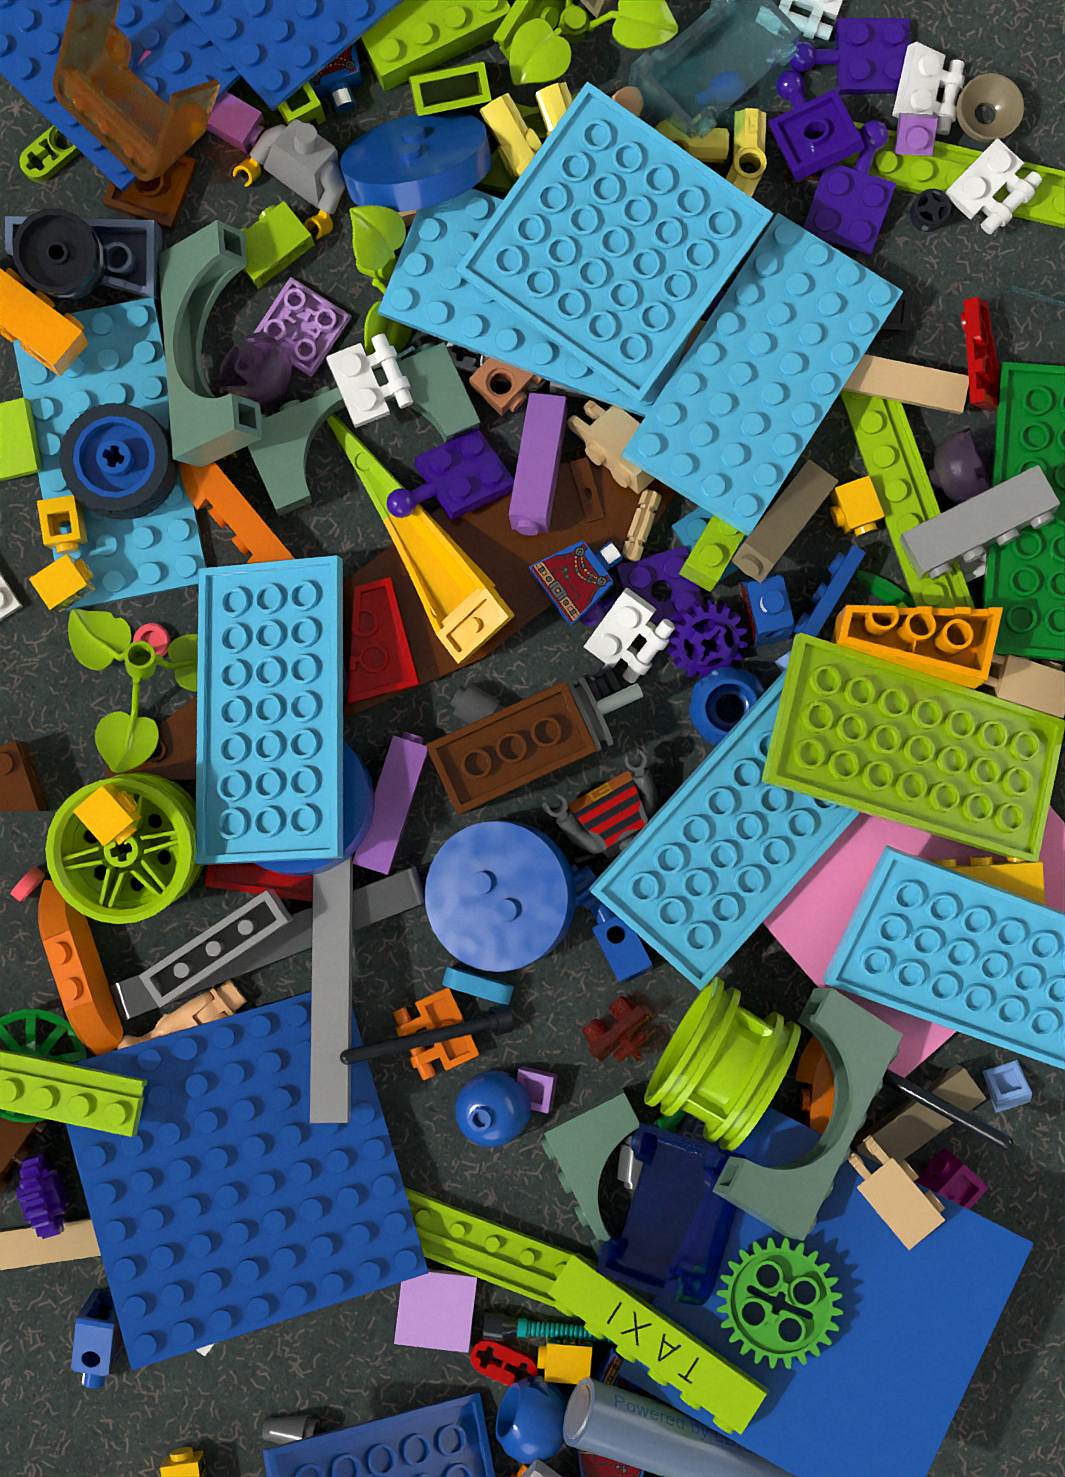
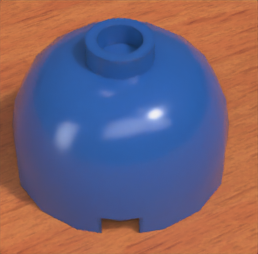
M487 1070L476 1074L461 1088L455 1102V1119L460 1131L469 1141L481 1147L496 1148L512 1142L524 1131L531 1117V1100L526 1088L521 1082L517 1083L513 1078L509 1077L510 1074L504 1071Z

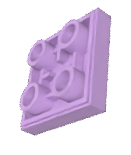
M290 277L252 334L251 339L313 378L351 321L352 316Z
M428 1269V1274L401 1282L394 1344L468 1353L477 1277L462 1272Z

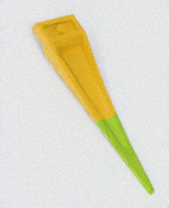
M335 414L331 415L327 421L378 510L413 581L435 634L458 664L465 662L515 615L494 589L496 585L420 504H416L414 512L406 518H397L388 511L386 504L388 495L393 490L404 487Z

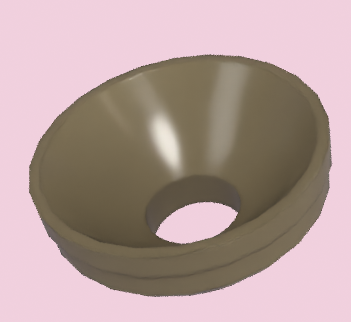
M995 73L979 75L970 80L959 95L956 106L957 119L963 131L969 137L984 143H992L997 138L1002 140L1012 134L1019 126L1024 113V100L1017 85L1007 77ZM984 104L990 106L995 113L994 121L990 124L978 122L975 118L977 106Z

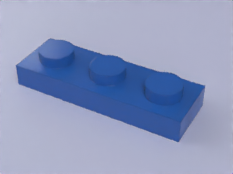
M853 545L845 555L841 552L836 555L828 568V571L833 575L827 584L821 582L810 599V601L815 603L809 614L805 612L801 614L794 625L793 632L797 634L804 633L813 637L818 635L866 552Z

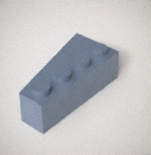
M5 216V254L12 259L13 241L17 229L27 217ZM81 218L100 235L107 250V269L100 285L161 301L158 254L162 253V227L154 220ZM62 250V251L59 253V255L61 256V258H62V256H63V254H64V250Z

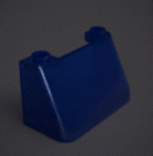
M640 1122L639 1128L634 1133L631 1141L634 1158L638 1162L643 1163L622 1236H613L601 1245L598 1252L599 1263L596 1272L674 1303L704 1305L711 1297L737 1209L736 1205L713 1192V1189L730 1156L747 1158L743 1154Z

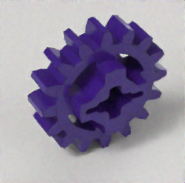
M708 599L705 608H702L697 601H694L692 612L689 613L682 608L680 613L683 619L681 621L671 620L676 631L672 632L668 637L673 645L669 646L667 651L671 657H675L673 662L678 669L684 668V672L688 677L691 678L697 671L701 679L716 668L733 667L730 663L733 659L742 661L743 657L738 652V648L747 647L748 643L746 640L740 637L747 630L742 623H738L741 619L735 611L730 612V608L725 603L720 604L717 608L713 600ZM726 625H727L728 630H729V641H728V642L725 641V639H724V635H725V633H726V631H727L726 628H725ZM704 638L707 639V640H710V639H711L710 642L705 641V640L702 642V640H703ZM685 639H687L690 642V645L687 649L689 652L688 655H686L684 649Z
M44 1153L25 1158V1160L21 1161L22 1168L19 1169L22 1177L21 1181H19L20 1186L16 1187L17 1200L21 1204L24 1220L27 1223H31L32 1229L36 1228L37 1237L42 1236V1239L60 1235L65 1230L63 1225L66 1223L64 1213L66 1205H69V1195L63 1184L62 1174L58 1169H55L54 1164L50 1165L49 1157H45Z

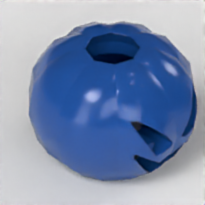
M734 667L716 668L698 680L693 687L688 710L691 724L703 740L712 746H717L767 689L757 676L746 669ZM734 695L741 700L743 713L738 720L726 722L718 717L716 704L721 697Z
M540 1375L528 1376L513 1383L504 1394L497 1414L496 1437L506 1454L520 1463L532 1464L536 1459L543 1463L549 1461L558 1453L565 1442L563 1424L569 1400L556 1383L544 1381V1377Z

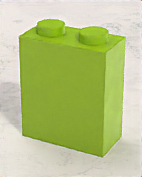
M482 61L408 76L417 116L492 101L485 63Z

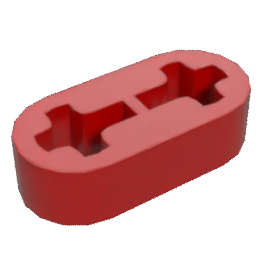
M482 1337L472 1346L470 1359L474 1369L509 1387L519 1380L515 1378V1371L506 1366L507 1363L519 1367L522 1362L527 1363V1371L531 1373L530 1376L538 1375L535 1359L528 1353L500 1341L483 1340ZM488 1346L494 1349L493 1355L502 1360L501 1364L494 1360H489L487 1364L481 1363V1355L477 1353L478 1350L485 1351ZM523 1375V1376L521 1377V1379H524V1378H526V1377H528V1376Z

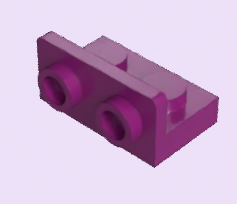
M943 1148L929 1162L928 1166L920 1173L919 1178L914 1181L967 1209H970L988 1189L965 1164L946 1148Z

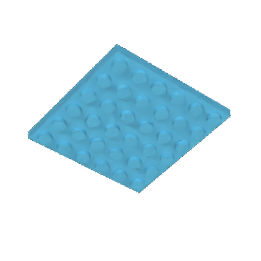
M587 81L459 262L455 272L638 403H641L764 230L774 213Z

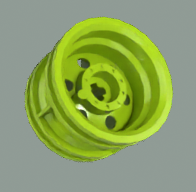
M144 772L120 774L82 787L62 804L55 813L48 830L45 851L47 868L54 886L65 901L77 911L100 922L113 924L134 923L156 915L186 894L199 879L205 866L195 864L197 853L195 800L176 782L157 774ZM112 783L119 792L126 791L139 806L136 811L142 818L133 825L137 831L124 842V844L130 843L132 851L127 853V855L126 852L120 853L119 845L116 841L107 846H103L99 840L96 843L88 842L85 839V833L89 829L73 812L75 808L104 784ZM152 814H158L161 817L162 824L159 828H155L149 822V817ZM166 850L170 853L171 861L169 864H162L159 861L160 851ZM103 865L107 867L104 880H99L95 877L94 871L97 866ZM133 877H136L144 885L141 890L136 891L132 888L131 880Z
M714 977L696 997L664 1050L648 1084L644 1102L651 1107L661 1103L660 1111L667 1117L672 1116L681 1108L705 1123L703 1136L706 1140L715 1142L720 1138V1147L727 1152H731L750 1134L777 1092L794 1057L801 1028L792 1021L784 1025V1017L775 1011L770 1013L764 1020L739 1006L741 991L733 986L726 991L723 990L724 981Z

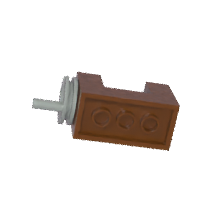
M583 677L578 678L579 687L574 688L571 682L566 684L564 681L427 743L426 748L457 815L464 814L494 800V798L602 750L600 745L602 741H605L608 747L613 745V739L603 715L644 697L638 683L596 702Z

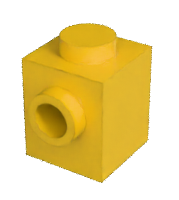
M870 475L835 487L830 492L834 506L830 507V514L837 528L842 526L844 534L855 531L856 537L872 532L877 529L876 523L885 517Z
M112 783L100 786L73 810L75 815L103 846H107L114 841L118 845L124 843L137 831L133 825L142 818L136 811L139 808L136 801L126 791L119 792Z

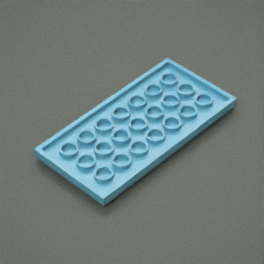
M471 188L453 199L417 210L380 304L379 315L645 418L677 369L689 335L641 403H638L455 272V268L503 201L502 199Z
M777 213L623 450L621 457L746 536H749L903 291Z
M145 298L69 313L85 327L83 333L89 344L61 377L27 354L19 346L21 341L17 339L13 342L23 397L30 400L43 468L42 472H38L43 500L73 495L67 487L61 472L59 460L61 442H63V437L67 429L70 428L69 426L86 410H90L98 405H105L106 403L132 405L152 415L171 436L165 347L156 300L154 298ZM124 458L118 460V463L122 464ZM180 466L178 467L175 487L172 493L169 494L168 499L158 509L148 513L146 516L128 520L112 519L101 516L84 505L82 509L88 543L80 544L78 552L68 555L75 558L76 561L82 558L94 575L90 581L95 590L65 611L199 585V568H207L196 508L185 491L180 474ZM66 522L61 527L63 534L70 533L72 530L71 522ZM52 549L54 561L65 555L57 554L56 549Z
M337 555L199 568L196 760L197 853L195 864L212 865L343 858V559Z
M787 668L588 889L699 990L706 986L860 813L859 811L761 782Z
M886 845L823 976L825 984L1065 1070V912Z

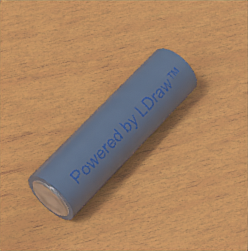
M585 1377L577 1384L568 1401L563 1424L564 1440L568 1446L662 1477H794L788 1471L679 1409L633 1392Z

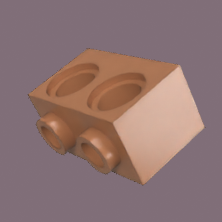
M490 357L469 378L470 387L501 416L508 410L515 412L527 398L525 392L533 382L539 386L545 380ZM504 379L512 387L505 394H496L491 389L493 382Z

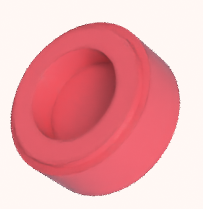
M155 623L141 626L136 631L133 642L144 641L149 643L153 647L155 655L161 654L162 657L168 654V647L172 643L169 632L164 627Z
M34 865L10 894L19 902H24L44 879L45 873Z

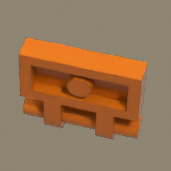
M449 987L416 1001L415 1004L420 1016L411 1019L406 1006L392 1012L398 1025L395 1029L399 1037L416 1033L417 1030L424 1027L429 1030L465 1021ZM472 1035L435 1043L433 1047L426 1050L424 1046L409 1050L412 1055L409 1057L412 1067L418 1069L422 1080L436 1075L431 1064L432 1060L440 1057L445 1070H449L480 1055Z

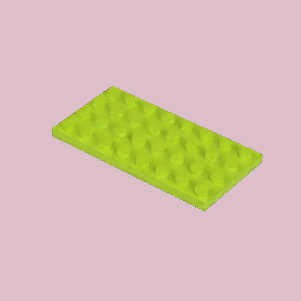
M799 633L794 637L761 782L1004 857L1021 859L1027 862H1038L1065 730V720L804 633Z

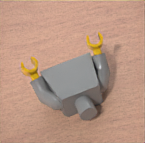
M294 119L288 126L281 124L267 129L251 150V158L245 159L233 170V176L236 177L242 170H245L249 176L248 182L244 185L247 187L261 175L260 164L264 165L266 171L318 210L320 209L317 215L305 221L304 226L308 231H311L317 224L319 233L316 239L327 235L333 229L330 214L335 213L346 185L339 168L336 148L318 135L313 125L302 123L297 119Z

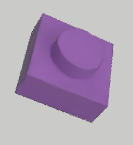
M899 113L894 143L895 154L932 156L938 123L937 116Z
M526 1066L518 1069L517 1083L521 1082L526 1088L531 1100V1110L544 1113L552 1111L558 1074Z

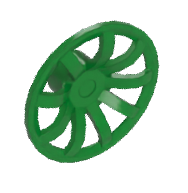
M23 1009L11 1012L0 1018V1038L12 1052L65 1063L79 1062L87 1059L85 1046L76 1036L70 1023L52 1012L40 1009ZM26 1018V1045L20 1046L4 1026ZM36 1018L58 1025L42 1046L36 1044ZM66 1032L73 1041L77 1052L52 1057L49 1053L50 1050ZM0 1109V1117L13 1122L33 1123L46 1120L45 1118Z

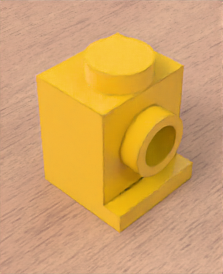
M74 495L37 501L45 546L50 549H56L57 554H71L79 551L80 544L88 543L82 509L84 505ZM66 522H71V532L63 534L61 531L62 525Z

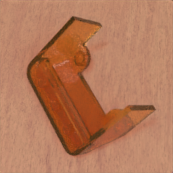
M72 0L53 77L55 97L80 124L138 179L149 181L158 178L205 133L221 84L215 79L172 93L167 105L128 68L131 57V45L125 34L115 25L121 0Z

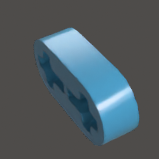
M447 966L442 985L451 989L507 1005L510 1003L514 986L451 966Z

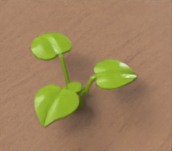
M566 0V8L563 10L558 27L554 31L547 21L535 18L525 22L515 33L509 55L512 83L515 86L532 83H547L560 78L567 71L571 62L569 43L580 42L584 38L586 31L592 32L595 27L610 19H616L612 28L614 39L620 45L634 50L650 49L665 44L677 34L678 25L665 0H619L618 11H610L593 21H589V16L582 7L574 5L573 0Z
M363 205L350 208L353 226V250L357 269L362 274L372 277V285L379 288L385 294L387 287L384 285V282L391 279L399 258L395 256L394 251L405 240L406 229L404 220L396 211L384 206ZM382 301L374 303L366 317L364 342L367 356L376 352L371 341L376 335L385 334L389 345L394 346L398 353L406 345L412 333V327L379 315L378 310Z
M72 609L68 622V636L76 659L85 667L98 671L108 668L114 658L118 661L125 659L126 670L133 678L131 715L121 711L112 712L100 720L95 731L97 749L111 771L115 773L131 771L141 766L152 756L159 740V732L155 721L147 717H137L140 682L151 677L156 670V665L159 664L166 670H175V679L181 687L197 692L198 634H188L175 639L168 647V656L172 662L168 663L161 654L155 655V651L149 643L144 641L131 643V630L123 618H114L112 613L106 611Z

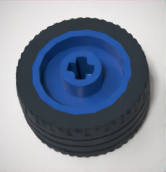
M106 403L105 405H98L90 410H86L69 426L70 428L67 429L63 442H61L60 467L67 487L83 505L101 516L128 520L152 513L168 499L169 494L172 493L175 487V481H177L179 465L178 461L173 459L171 436L152 415L132 405ZM124 458L122 464L118 463V460Z

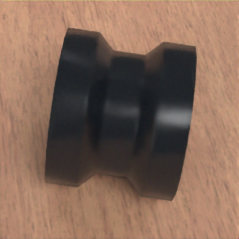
M927 189L921 192L910 209V220L913 226L923 232H933L939 229L949 216L951 210V202L948 196L938 189ZM922 213H927L928 215H931L932 219H930V217L926 216L925 214L923 215Z
M607 664L601 666L599 672L594 675L586 674L582 676L587 682L596 702L622 690L614 673Z

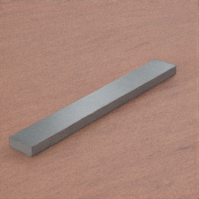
M353 854L338 866L326 872L313 875L310 1123H350L351 1064L344 1065L340 1061V1054L342 1051L351 1048Z

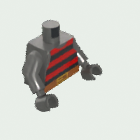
M638 747L642 758L637 764L630 763L626 752L624 753L625 765L628 769L634 771L632 776L629 770L568 805L563 796L554 793L560 801V806L555 811H551L549 806L543 802L542 807L544 811L551 816L557 817V824L571 843L593 854L603 852L607 858H612L621 853L657 813L658 792L650 770L644 768L647 763V757L643 749Z

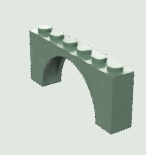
M219 220L212 222L158 254L172 455L174 460L200 468L263 438L260 403L232 393L216 398L206 383L202 369L201 350L203 333L212 306L226 284L239 271L248 266L245 232Z
M433 342L424 344L415 349L414 355L401 360V357L396 359L402 376H406L411 385L409 392L413 404L408 407L429 420L440 433L445 443L477 428L479 429L480 420L444 342L435 345ZM382 366L381 369L373 372L379 387L389 383ZM333 385L323 387L313 393V398L302 403L299 400L290 401L279 408L280 412L269 417L261 414L263 438L248 445L247 448L279 517L312 503L306 482L307 454L315 434L331 415L346 407L338 387L334 388ZM396 397L388 399V401L397 402Z
M814 988L798 1019V1022L805 1026L821 1044L833 1073L835 1088L834 1104L829 1123L823 1135L803 1156L779 1166L763 1167L747 1159L730 1156L713 1189V1192L782 1235L804 1241L806 1235L811 1233L816 1225V1214L823 1200L832 1192L834 1186L833 1179L839 1167L847 1160L850 1154L849 1146L856 1132L862 1128L866 1121V1111L872 1098L882 1088V1078L888 1065L897 1057L899 1052L898 1045L903 1034L833 988Z
M623 1088L544 1127L546 1138L540 1141L549 1160L557 1159L562 1169L561 1172L557 1173L566 1194L573 1191L579 1205L574 1207L583 1228L590 1225L596 1237L591 1240V1244L600 1261L607 1259L613 1271L609 1275L652 1304L672 1262L649 1260L625 1248L608 1230L598 1206V1186L605 1162L614 1148L628 1134L641 1127Z

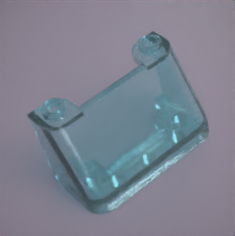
M712 0L710 8L662 51L657 48L652 52L651 58L645 52L631 65L628 87H637L643 97L644 105L687 137L693 139L699 136L702 139L714 129L717 124L716 119L779 63L781 66H785L794 58L799 51L796 45L802 32L772 0Z

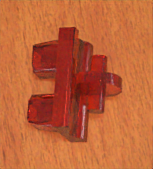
M620 996L608 1008L619 1021L608 1031L596 1018L582 1029L587 1042L590 1044L588 1050L600 1062L604 1061L616 1049L618 1050L613 1056L619 1063L630 1054L637 1062L643 1058V1055L637 1048L648 1038L642 1031H638L652 1019L639 1005L636 1007L624 996Z

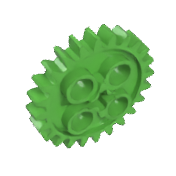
M773 1237L768 1238L767 1249L763 1250L759 1242L755 1241L753 1242L754 1254L750 1255L746 1250L741 1249L739 1253L743 1262L740 1264L730 1260L728 1264L734 1271V1274H722L720 1277L729 1285L728 1289L717 1291L718 1296L727 1299V1303L719 1306L717 1312L728 1313L729 1316L721 1324V1327L734 1328L735 1332L729 1339L730 1343L741 1339L744 1344L740 1353L744 1355L752 1348L756 1351L755 1363L757 1364L766 1355L769 1356L770 1368L776 1366L778 1358H783L787 1369H790L794 1356H797L799 1361L805 1365L807 1364L806 1352L808 1350L817 1357L821 1355L817 1344L819 1341L827 1345L832 1344L833 1341L826 1333L827 1329L839 1331L840 1326L831 1320L832 1316L843 1315L844 1312L843 1309L833 1305V1301L843 1297V1293L831 1290V1286L839 1278L838 1276L826 1277L824 1273L831 1264L826 1262L818 1266L815 1261L819 1251L816 1250L809 1256H806L804 1254V1242H801L793 1250L790 1247L789 1238L786 1237L782 1242L781 1248H777ZM769 1264L778 1270L780 1277L777 1285L769 1287L761 1283L758 1275L761 1266ZM799 1281H809L814 1285L816 1298L812 1302H801L795 1296V1286ZM749 1285H752L775 1297L780 1292H784L787 1303L810 1311L813 1317L807 1319L788 1308H783L780 1312H776L773 1301L748 1292L747 1288ZM748 1302H758L763 1306L765 1318L761 1323H752L747 1320L744 1309ZM793 1318L800 1323L802 1333L799 1338L790 1340L783 1336L780 1326L784 1319Z

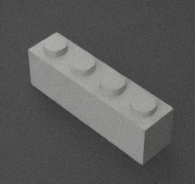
M1037 465L902 533L899 543L919 580L928 576L932 580H936L952 571L950 565L964 559L965 563H970L986 553L984 548L998 542L999 546L1006 545L1020 536L1018 531L1032 525L1033 529H1037L1054 519L1053 513L1059 507L1060 502L1040 466Z
M274 889L266 890L140 974L139 977L159 1008L163 1007L293 921V918Z

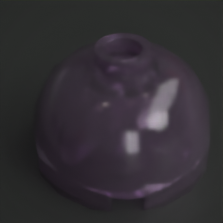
M261 331L245 337L249 343L245 344L241 349L235 345L229 350L221 362L218 380L222 383L221 389L227 395L232 393L258 402L260 407L278 401L285 395L292 377V364L290 356L282 345L270 333Z
M970 427L946 437L934 452V468L928 469L934 489L942 488L946 496L956 503H963L991 489L989 475L977 449L979 446Z

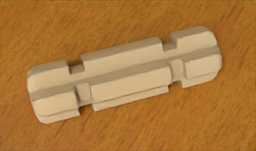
M645 489L642 492L639 500V505L641 506L636 509L627 535L629 540L625 541L621 555L625 559L638 562L644 549L642 544L647 541L656 515L654 510L658 509L661 501V494L655 491Z

